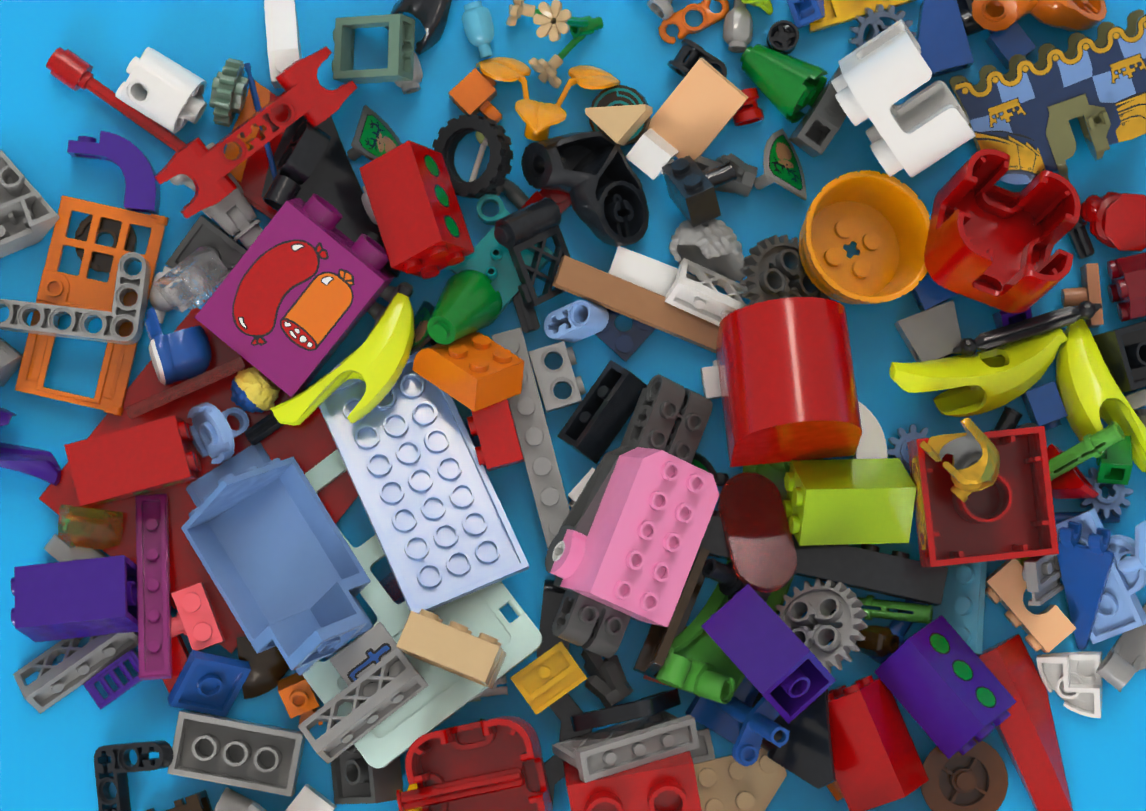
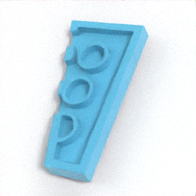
M987 562L945 566L948 568L942 602L941 605L933 606L932 621L942 615L976 655H982Z

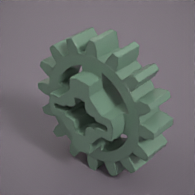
M228 58L222 72L218 71L217 76L213 79L209 106L214 108L213 121L215 124L230 127L236 113L240 114L242 107L244 108L249 79L243 77L245 73L243 61Z

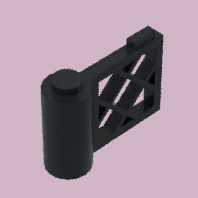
M546 197L496 221L494 236L497 242L508 248L521 282L518 289L524 304L529 303L530 307L537 306L565 292L556 287L552 289V284L561 258L564 255L570 257V254L559 228L561 222L560 209L552 199ZM551 236L555 244L553 255L543 251L547 238ZM527 249L534 253L531 267L524 263L520 251ZM541 257L551 262L548 275L538 271ZM536 277L545 282L543 292L539 296H537L533 287Z

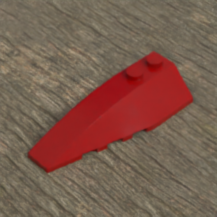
M1017 634L982 651V655H977L1017 701L1007 710L1011 716L998 727L995 726L1036 811H1073L1047 690L1020 635Z

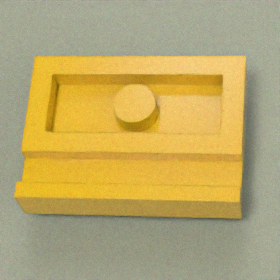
M562 641L510 677L536 715L588 679Z

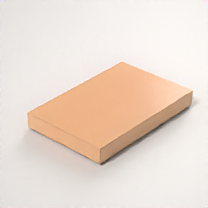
M700 58L651 118L647 130L651 128L679 151L676 155L678 159L690 155L695 160L705 152L749 97L705 59Z

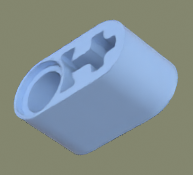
M577 300L549 313L544 321V331L552 339L576 343L602 331L608 324L609 314L605 307L584 300Z

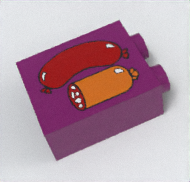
M314 193L307 202L299 197L287 200L194 317L291 398L307 388L395 278L384 267L389 261L385 248L363 233L354 243L336 228L343 215L332 204Z

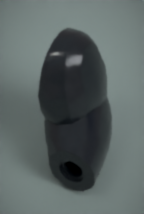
M600 131L573 132L531 143L525 148L521 165L523 176L528 184L536 189L558 190L570 194L573 210L602 242L615 247L627 246L636 243L644 237L648 228L649 211L641 182L628 165L620 145Z

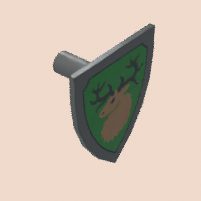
M365 105L363 106L351 144L352 148L347 151V155L353 161L362 155L373 161L402 143L390 126Z

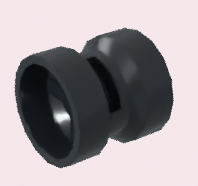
M780 20L774 23L766 38L767 47L786 55L790 54L795 49L799 39L797 27L787 20Z

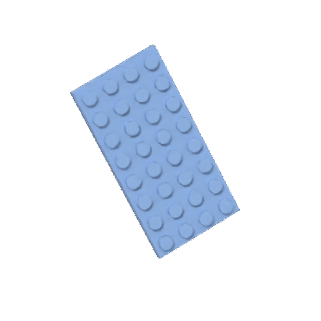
M420 350L410 355L399 379L385 398L370 413L355 423H350L347 417L365 393L366 383L362 380H347L319 406L410 612L413 611L420 614L421 609L431 611L529 569L528 561L483 465L479 464L475 446L452 397L413 371L414 358Z

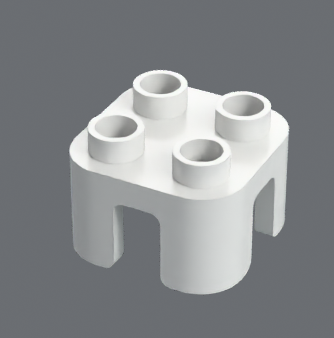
M902 19L838 61L842 74L831 81L837 92L835 97L854 126L859 125L868 118L871 120L873 126L867 129L865 133L872 143L870 145L872 152L890 177L905 169L908 175L913 178L976 136L973 129L968 125L970 123L968 117L944 81H935L900 105L894 104L929 81L932 77L931 69L921 56V47Z

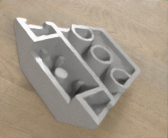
M0 150V258H3L41 242L60 217L6 154Z

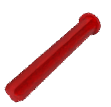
M515 768L405 792L398 789L396 790L399 811H407L522 787L524 779L521 769Z

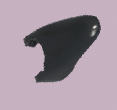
M398 0L390 14L408 12L419 19L425 28L426 34L421 41L416 43V53L421 54L440 40L447 23L452 0Z

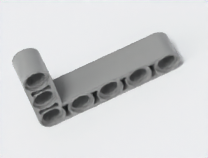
M128 252L121 257L117 270L112 312L0 299V309L3 307H8L9 317L7 320L0 322V329L133 345L141 339L143 333L151 266L143 256L136 252ZM134 261H140L142 263L141 271L137 275H129V264ZM131 291L137 292V302L132 306H125L123 303L124 296ZM33 311H39L40 321L34 326H29L27 323L28 315ZM63 315H70V326L60 330L58 328L59 318ZM95 318H100L102 320L101 330L97 333H90L88 330L89 323ZM125 322H132L134 329L131 335L121 337L119 334L120 326Z

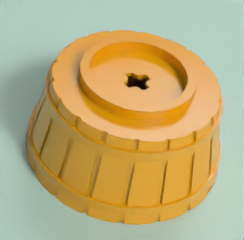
M860 170V172H849L839 176L838 179H833L814 198L801 227L799 255L807 276L825 295L847 304H880L902 297L901 295H906L927 274L924 262V252L930 225V215L927 208L909 186L885 173L880 174L877 171ZM851 242H855L856 249L860 251L859 255H853L852 258H848L847 251L843 249L844 244L850 245Z

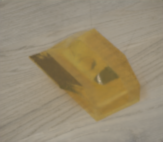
M61 504L58 521V537L70 546L100 550L120 545L123 531V512Z

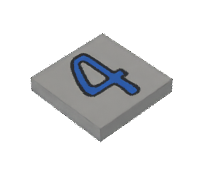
M379 622L332 657L330 662L349 686L397 648V643L384 625ZM400 659L389 667L388 677H396L406 669ZM370 682L364 686L362 696L371 697L377 692L379 683Z

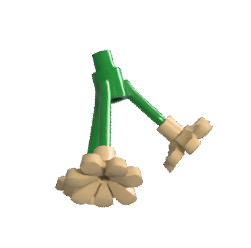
M513 0L514 5H509V17L507 18L506 25L515 26L521 15L532 17L534 24L541 25L536 30V35L539 38L549 35V39L552 42L560 40L561 33L566 34L570 30L573 39L558 55L554 54L548 62L542 58L538 60L535 57L528 61L531 68L535 72L540 73L538 79L546 84L548 81L552 87L558 89L562 84V80L557 77L556 70L563 64V59L586 35L593 34L594 30L603 28L602 18H591L590 16L572 17L570 10H562V3L558 0H553L551 6L546 2H541L538 5V9H535L536 6L524 3V0Z

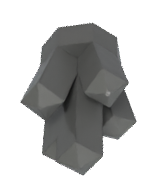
M732 153L727 156L723 154L716 161L703 156H699L694 160L701 171L704 170L705 172L730 161V164L735 169L737 180L714 188L715 191L735 193L743 197L749 196L757 175V167L746 164Z
M583 649L581 653L585 660L583 668L589 675L588 679H586L585 687L601 700L605 708L615 705L633 692V689L626 680L617 655L608 659L604 658L603 660L601 656Z

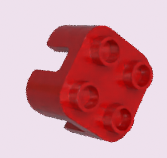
M983 149L973 154L937 192L930 219L924 262L933 281L943 288L1008 313H1022L1031 308L1069 273L1072 267L1073 254L1058 249L1051 256L1054 245L1077 224L1081 211L1080 198L1076 189L1067 179L1048 170L1041 171L1020 192H1011L996 186V182L1009 169L1010 156L999 150Z
M501 716L439 729L419 737L413 742L407 752L405 769L409 785L417 783L418 789L519 768L522 771L524 779L522 787L422 807V811H553L537 733L528 722L519 717Z

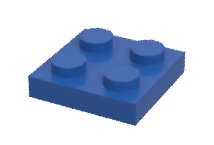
M192 650L167 697L169 706L226 717L251 671L249 662Z

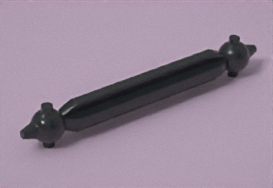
M1083 301L1078 307L1067 306L981 333L975 339L964 338L953 349V353L972 356L977 350H992L1072 325L1080 318L1091 319L1102 308L1101 303Z

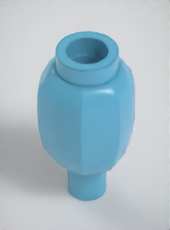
M481 1L465 4L462 23L467 39L472 45L478 47L481 59L492 56L490 43L494 37V26L490 11L482 6Z

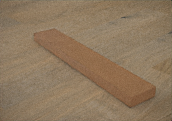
M566 255L561 258L552 286L716 353L719 326L666 303V297Z

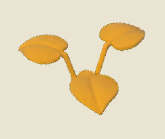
M493 57L476 64V68L479 67L483 74L494 80L503 82L518 80L521 83L523 99L516 101L514 108L526 123L524 136L533 141L548 139L550 126L561 123L566 119L567 113L561 108V105L573 85L578 84L584 89L598 90L617 86L621 83L616 77L601 68L590 65L574 66L568 71V75L571 78L567 81L556 104L543 103L529 99L527 79L524 76L530 75L531 69L525 63L508 57Z

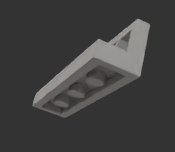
M129 632L91 636L89 642L83 647H78L84 637L63 639L19 669L13 676L24 699L41 714L129 650L137 647L138 633ZM65 654L62 662L52 665L57 656ZM34 672H39L37 679L27 685L25 679Z
M396 648L299 724L298 728L315 752L329 764L426 688L428 684L404 653ZM400 659L406 669L396 677H388L389 667ZM370 682H378V689L371 697L362 696L364 686ZM344 702H353L351 713L346 717L337 716L340 705ZM319 722H328L326 732L318 739H315L309 730Z

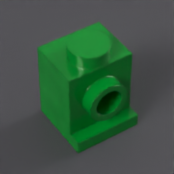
M1125 436L1124 440L1102 451V455L1096 458V463L1099 465L1096 483L1128 485L1133 467L1131 436Z

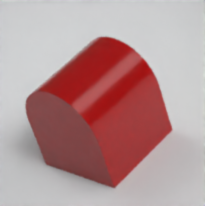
M790 297L751 304L725 316L719 324L716 356L730 467L855 455L862 435V426L845 307L839 302L825 298Z

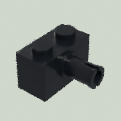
M690 155L661 167L670 198L693 228L721 216L714 188L737 180L735 169L730 164V161L705 172L704 170L701 171Z

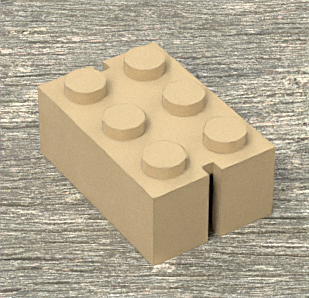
M421 609L420 614L413 611L410 612L396 645L398 649L404 654L490 689L493 688L506 653L500 647L501 643L498 642V639L484 633H480L479 637L473 636L468 627L451 621L449 626L443 624V620L438 615Z

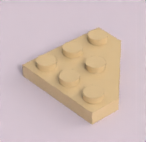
M760 748L757 761L750 766L739 764L732 755L695 763L694 769L701 810L765 811L787 776L786 769L768 758V752L763 748Z

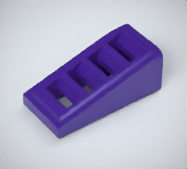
M135 648L129 650L83 684L100 710L141 682L139 679L137 650ZM128 660L138 673L136 677L132 676L124 664ZM118 667L129 681L125 685L114 671ZM108 674L119 688L115 692L105 679V676ZM98 681L109 695L105 699L94 685Z

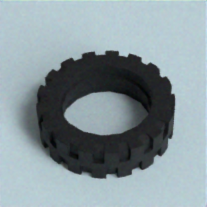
M473 114L460 115L459 119L453 118L447 122L448 125L439 130V137L437 140L434 139L432 147L443 155L455 194L461 197L479 199L485 194L495 193L497 191L496 188L498 186L502 187L505 183V176L510 174L512 168L510 166V159H513V151L510 150L509 146L512 143L510 137L504 134L506 130L501 125H497L496 121ZM473 131H478L487 139L490 148V160L485 172L478 179L466 182L457 174L454 165V155L462 138Z

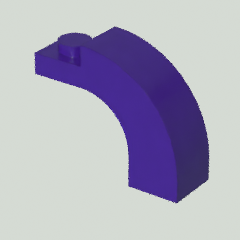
M101 131L99 143H96V138L78 136V141H68L67 152L72 157L107 160L120 167L126 183L124 208L126 210L159 214L160 185L154 179L156 172L148 158L134 144L117 134Z

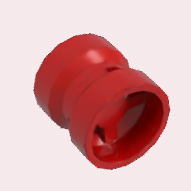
M757 88L741 90L749 98L733 116L734 125L742 126L763 120V111L758 107L757 103L759 99Z

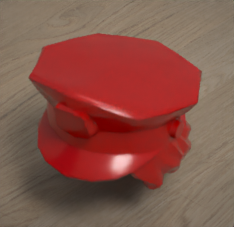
M1107 192L1106 195L1101 197L1091 195L1081 204V218L1086 222H1090V233L1102 244L1111 248H1117L1119 251H1142L1146 248L1145 195Z

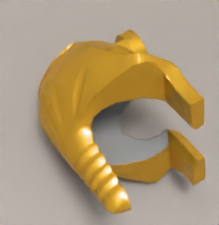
M964 418L960 421L966 433L932 436L929 438L928 443L923 440L919 445L936 462L942 461L945 454L953 455L952 465L949 462H944L942 466L951 474L954 486L950 490L963 503H965L972 492L992 486L997 479L1000 467L998 450L978 426L971 421V418Z

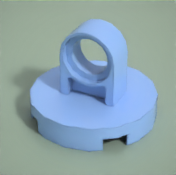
M205 402L192 407L187 415V418H192L193 425L190 427L194 446L203 458L209 455L212 458V464H220L232 457L235 448L234 438L245 432L249 426L248 415L237 407L221 412L215 405ZM228 415H233L239 420V430H232L227 421Z

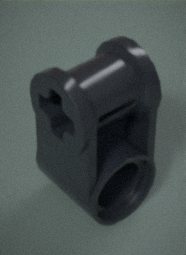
M686 38L681 42L683 46L675 59L670 60L667 64L673 71L685 77L696 62L703 58L727 78V68L721 60Z

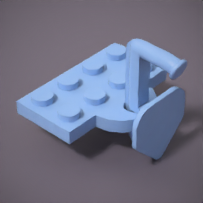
M1095 508L1057 523V540L1060 541V528H1068V522L1072 521L1082 524V533L1078 544L1088 546L1089 534H1096L1098 527L1104 528ZM1146 520L1135 526V540L1119 534L1112 535L1107 550L1114 553V560L1091 632L1090 639L1092 644L1146 624V614L1136 595V592L1146 585Z

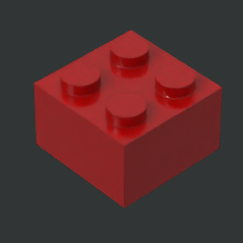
M507 399L475 412L471 410L472 416L467 417L472 437L478 435L481 446L475 447L480 465H486L488 471H493L524 462Z

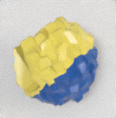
M255 367L243 369L242 371L239 370L237 376L232 380L230 388L232 391L231 401L240 406L243 411L263 413L264 411H269L275 405L274 401L279 397L278 394L281 388Z

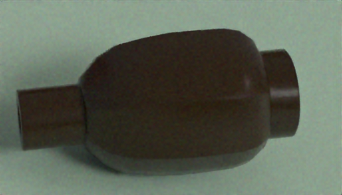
M868 625V628L859 630L866 637L865 640L856 641L855 643L861 653L875 657H884L894 653L899 648L900 641L899 637L894 635L889 628Z

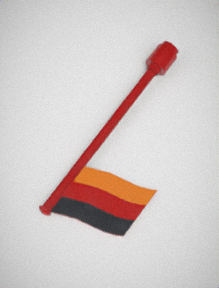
M59 47L49 58L46 68L51 70L50 74L72 90L88 89L175 152L187 145L164 127L115 97L116 93L94 79V74L91 73L93 66L69 49L64 50ZM254 80L262 109L278 96ZM250 87L244 108H242L232 131L256 113ZM279 104L274 108L273 116L278 122H283L288 117V110L284 105ZM304 115L270 141L276 169L281 156L302 122ZM252 125V133L246 138H241L240 134L237 135L245 143L247 150L250 148L246 144L251 138H262L260 136V126L254 127ZM229 142L227 143L224 155L227 159L234 160L239 154V148L235 143ZM263 146L227 174L231 173L239 185H241L244 192L243 195L249 204L272 220L278 211L270 207L263 200L273 182L265 146Z

